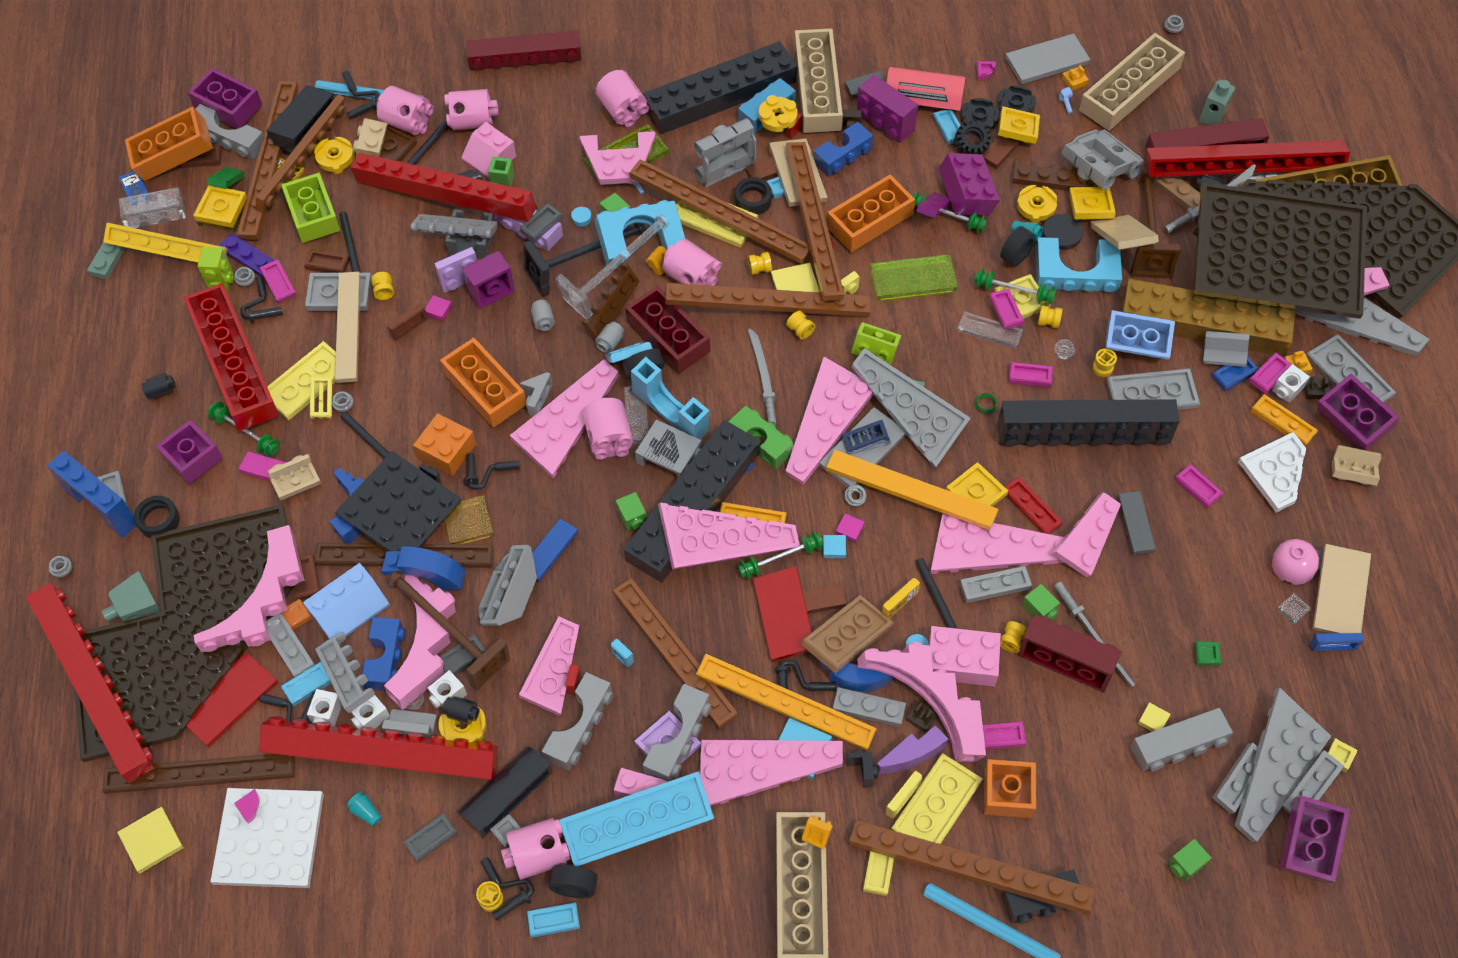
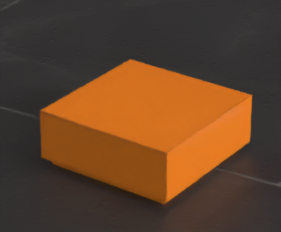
M300 599L288 605V610L282 612L292 630L312 619Z

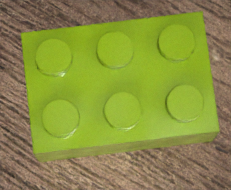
M320 172L281 184L302 243L341 231Z

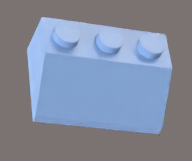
M1112 310L1107 325L1106 349L1169 360L1175 321Z
M360 563L303 602L311 617L329 639L339 632H343L345 636H348L390 606L373 578Z

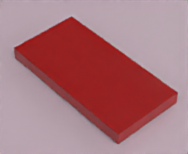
M797 567L753 578L772 662L809 652L801 645L803 639L812 633V628Z
M246 652L233 664L186 726L209 748L260 701L262 694H267L279 682Z

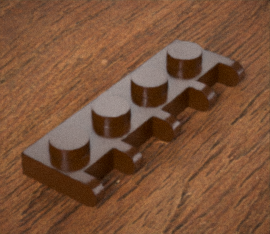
M1020 159L1015 160L1012 182L1014 184L1036 185V187L1045 186L1051 189L1066 191L1073 187L1093 186L1092 180L1083 179L1078 176L1074 166H1072V170L1056 169L1057 164H1053L1052 168L1037 166L1036 161H1033V165L1020 164Z
M624 261L619 265L622 269L620 274L611 277L613 284L608 291L602 290L601 296L603 299L598 306L592 305L590 308L593 313L590 319H583L581 322L594 341L604 327L615 320L640 282L630 266Z

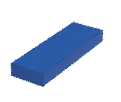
M562 519L558 520L532 553L537 575L536 581L538 582L541 581L578 534V529Z

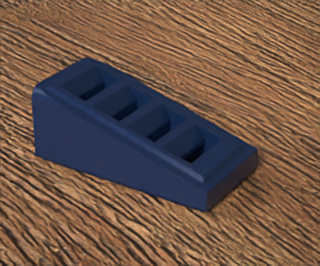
M883 420L842 434L849 454L891 443ZM880 431L881 436L877 437L876 432ZM867 434H872L873 439L869 440ZM863 435L865 442L861 443L859 436ZM850 438H855L857 445L853 446Z

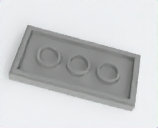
M1075 34L1009 52L1005 56L1021 85L1077 68L1080 65L1090 64V58Z
M1338 334L1306 354L1308 361L1323 376H1327L1328 381L1333 387L1351 373L1383 403L1393 398L1396 394Z
M1190 369L1110 376L1106 380L1111 400L1176 399L1178 410L1199 408L1200 405Z
M874 407L852 430L883 420L891 443L849 454L844 439H842L819 462V467L826 471L827 464L834 450L878 465L906 434L897 423ZM880 431L876 432L877 437L881 436ZM867 434L869 440L873 439L872 434ZM863 435L859 436L861 443L865 442ZM850 438L852 445H857L855 438ZM826 471L847 488L851 485L859 484V482Z

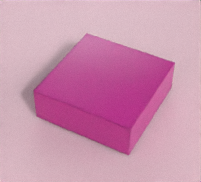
M433 295L425 308L427 316L443 321L452 307V302Z
M844 514L836 529V535H846L847 540L856 543L865 522Z

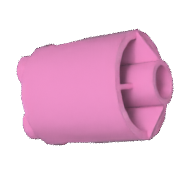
M623 70L612 71L598 82L596 95L616 123L630 127L642 114L648 112L649 106L645 96L642 95L627 72Z
M396 86L386 88L377 100L378 120L413 135L424 134L427 131L429 116L434 111V106L430 104V101L425 97Z
M488 89L452 91L449 94H445V105L448 106L450 113L446 114L447 125L453 130L478 129L485 122L492 126V116L498 115L497 100H490ZM460 107H465L463 113L457 114Z
M685 238L667 249L663 262L665 274L680 284L716 285L718 281L716 276L722 267V262Z
M600 398L588 404L582 413L592 453L595 454L596 459L602 460L616 455L624 457L629 454L628 449L631 448L634 442L623 402L616 398Z
M553 818L507 832L506 835L510 847L501 850L506 869L516 866L520 880L552 870L555 866L567 865V861L571 860L566 842L562 844L560 842V837L564 836L560 821ZM547 840L555 842L551 849L542 848L543 843Z

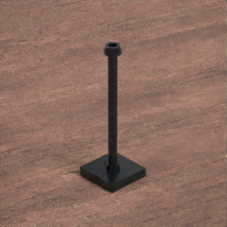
M635 223L633 227L624 230V239L635 234L642 236L643 233H646L644 223ZM529 240L523 243L524 270L541 296H547L550 294V268L601 248L600 240L544 261L532 241Z

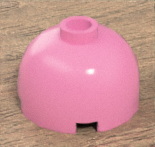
M1290 539L1277 547L1273 554L1271 565L1273 572L1280 580H1286L1287 582H1292L1291 584L1299 585L1313 579L1318 570L1319 557L1316 549L1310 543L1300 539Z

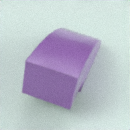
M936 726L919 740L913 734H910L877 763L878 774L895 773L922 764L945 749L948 738Z

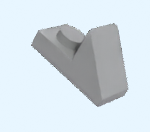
M546 372L519 384L524 390L525 396H528L526 407L530 417L541 411L553 385L551 373Z

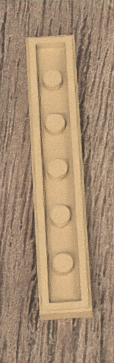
M360 272L339 273L336 383L358 382Z

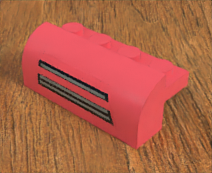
M889 67L887 84L918 105L959 111L961 109L965 83L964 76Z

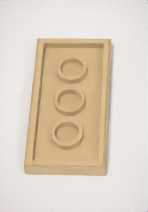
M807 139L769 143V150L788 206H800L785 149L788 142H806L821 203L827 202V195Z
M1130 215L1118 216L1114 219L1090 221L1091 229L1119 250L1159 242L1156 233Z
M1329 544L1324 545L1312 630L1325 633H1361L1371 553Z

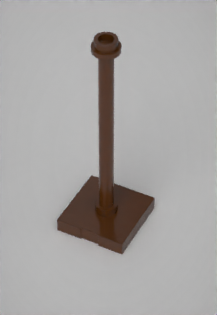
M1144 170L1140 175V181L1144 184L1148 228L1157 234L1152 182L1155 177H1149L1147 171ZM1157 242L1155 244L1138 246L1131 268V276L1173 278L1175 265L1181 251L1180 244H1162Z
M395 571L389 577L391 586L401 588L477 659L467 669L471 686L478 691L510 660L507 643L500 637L483 653L404 580L405 574L403 572Z

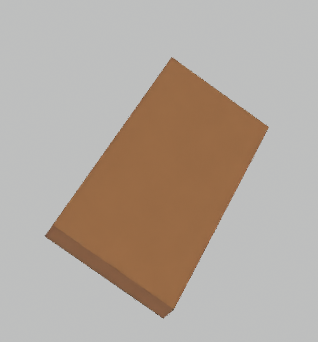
M859 595L803 639L801 645L836 674L890 630L894 622Z

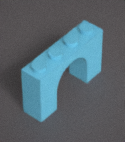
M663 200L657 204H642L631 209L624 207L615 212L603 211L596 216L595 220L607 267L620 265L622 261L627 263L629 255L623 231L631 224L644 223L653 227L657 231L661 244L666 251L671 245H675L678 241L685 238L675 201L668 202Z
M1038 237L1035 259L1036 282L1039 287L1045 284L1046 289L1054 286V290L1119 292L1122 282L1120 250L1109 241H1098L1096 267L1089 271L1078 272L1067 268L1061 262L1058 238Z
M647 357L631 370L632 392L674 428L698 439H701L709 431V410L694 397L685 406L677 401L664 386L661 369Z

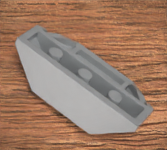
M512 545L509 553L494 569L478 608L481 625L499 626L522 617L537 579L531 546Z

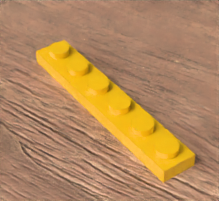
M112 223L106 224L103 243L199 262L202 247H221ZM222 247L225 251V254H227V248Z

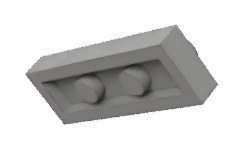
M1025 566L960 580V586L966 603L1030 590L1032 587Z
M282 613L267 620L271 641L294 678L315 666Z
M838 687L833 709L845 715L901 728L906 703Z
M1253 742L1247 744L1212 797L1230 814L1236 812L1248 790L1249 785H1247L1249 776H1252L1255 766L1253 761L1258 747Z
M1325 750L1322 751L1281 808L1291 814L1294 798L1301 795L1319 800L1343 769L1344 765Z

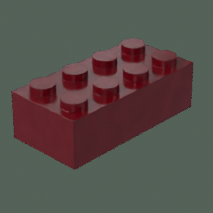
M658 285L625 307L627 322L646 342L651 343L653 349L660 350L663 359L678 374L711 352L710 337L678 305L665 304V292Z
M1034 614L1024 636L1018 656L1104 693L1122 651L1111 644H1103L1096 641L1090 635L1077 633L1069 626L1056 624L1045 616Z

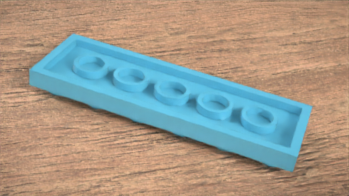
M698 771L565 817L559 821L574 866H580L712 820L714 815Z

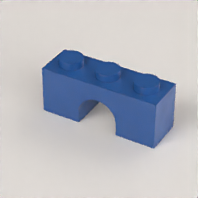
M859 122L843 131V147H836L827 141L814 150L813 158L815 164L827 177L838 173L844 166L853 163L858 157L872 149L873 135Z
M372 618L369 640L374 648H383L385 652L378 659H365L362 672L368 679L367 683L363 685L365 690L372 688L373 690L386 691L384 685L398 672L397 663L402 660L401 641H405L406 628L402 626L400 619Z

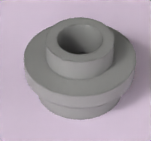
M1172 15L1165 21L1164 26L1167 31L1178 33L1183 29L1184 24L1181 17Z
M241 267L236 270L234 279L239 286H249L254 282L255 274L251 269Z
M341 391L333 396L332 406L338 412H345L351 409L354 401L350 394Z
M851 485L845 491V500L849 505L858 507L865 502L866 491L859 485ZM857 493L859 498L855 500L851 494Z
M56 556L49 563V572L57 578L68 575L72 570V562L64 556Z

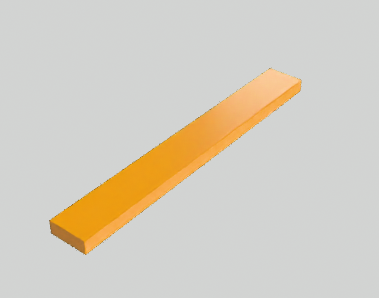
M834 450L826 467V471L987 530H991L998 513V509L837 450Z
M705 654L696 673V676L865 751L868 750L877 729L708 654Z

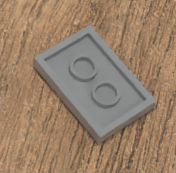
M310 273L305 302L307 311H337L339 273ZM360 273V311H368L372 276L371 273Z

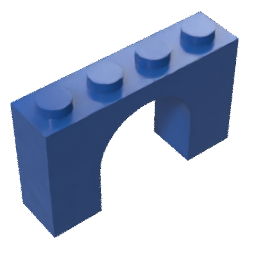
M62 451L47 465L62 488L78 502L85 499L99 513L106 525L122 539L137 526L134 515L123 498L65 451Z

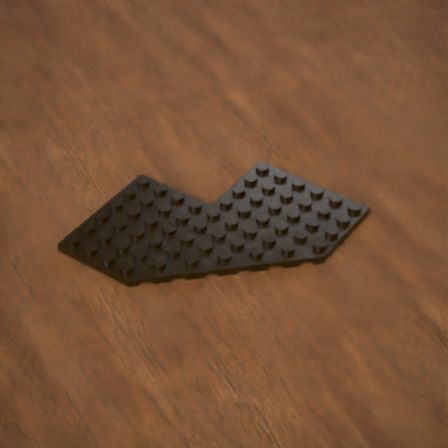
M1247 179L1239 187L1367 206L1365 268L1381 267L1389 283L1387 289L1378 290L1371 294L1399 319L1458 261V219L1417 184L1397 186V184L1388 183L1369 185V183L1356 182L1352 184H1341V182L1313 183L1312 181L1284 182V180H1267V182L1256 181V179ZM1198 227L1193 231V234H1194L1196 237H1197Z
M283 504L151 535L160 612L85 630L86 633L82 635L84 640L89 639L95 649L92 652L94 658L98 656L105 668L101 670L104 675L108 674L114 683L111 689L113 693L118 692L124 702L121 705L123 711L128 710L134 720L131 723L132 728H137L143 736L144 740L141 741L143 748L178 739L187 728L186 725L233 664L247 650L248 645L242 640L235 645H225L211 652H201L195 644L194 635L211 629L228 619L253 594L262 578L267 563L269 548L267 531L287 526ZM295 585L283 587L285 599ZM266 616V620H269L272 616ZM74 688L80 759L83 762H88L110 756Z

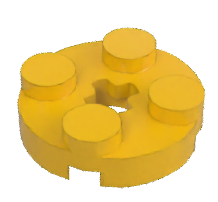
M775 95L768 96L767 100L759 107V120L762 122V126L773 132H781L783 128L787 127L789 129L792 128L797 121L796 103L787 98Z
M334 137V140L324 139L316 146L314 151L317 165L325 171L339 174L355 158L352 145L347 139L342 137Z
M1030 185L1021 190L1016 206L1021 215L1029 219L1030 222L1039 223L1054 215L1057 208V196L1048 187L1043 186L1039 188L1036 185ZM1033 201L1041 202V205H1035Z
M481 709L477 720L466 726L465 729L456 727L460 722L448 719L447 715L441 714L439 730L441 735L446 737V740L465 738L471 743H478L483 740L487 722Z

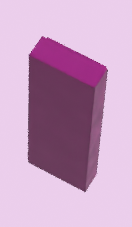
M933 192L918 205L917 212L936 218L951 205L949 197Z

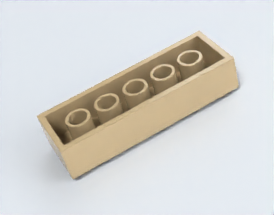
M833 29L795 30L794 48L801 114L803 115V133L842 131L843 114Z
M1154 33L1083 94L1079 111L1110 131L1181 68L1185 52Z
M776 812L777 958H828L826 847L821 849L801 840L809 817L814 818L818 816V820L825 822V812Z

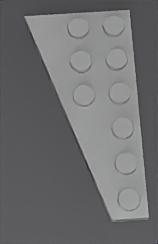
M1364 298L1363 316L1361 319L1295 309V314L1306 317L1305 320L1313 322L1315 320L1324 323L1328 328L1355 337L1360 335L1369 338L1370 342L1376 344L1381 342L1390 345L1391 349L1415 357L1430 340L1366 298Z
M864 348L852 364V368L862 381L868 385L871 392L935 470L969 422L970 417Z
M1281 688L1274 690L1272 696L1274 701L1267 713V717H1269L1265 730H1262L1253 761L1255 766L1252 776L1248 778V790L1245 799H1242L1235 822V827L1252 843L1260 839L1286 799L1331 737Z

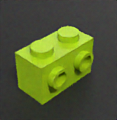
M202 247L197 267L207 288L223 283L226 291H229L230 284L234 281V273L222 247Z
M862 322L851 353L859 356L865 348L889 365H892L901 335Z

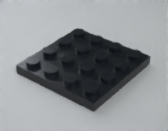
M391 451L340 506L335 514L336 517L383 550L401 551V547L421 548L459 506L461 498Z

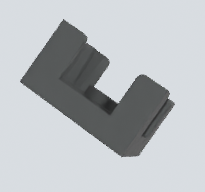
M454 209L452 217L465 218L464 211ZM483 213L484 220L494 221L493 213ZM454 233L451 237L450 234H447L445 242L448 254L452 256L472 247L476 258L483 259L490 254L494 234L491 238H482L479 235H474L473 237L462 236L459 233Z

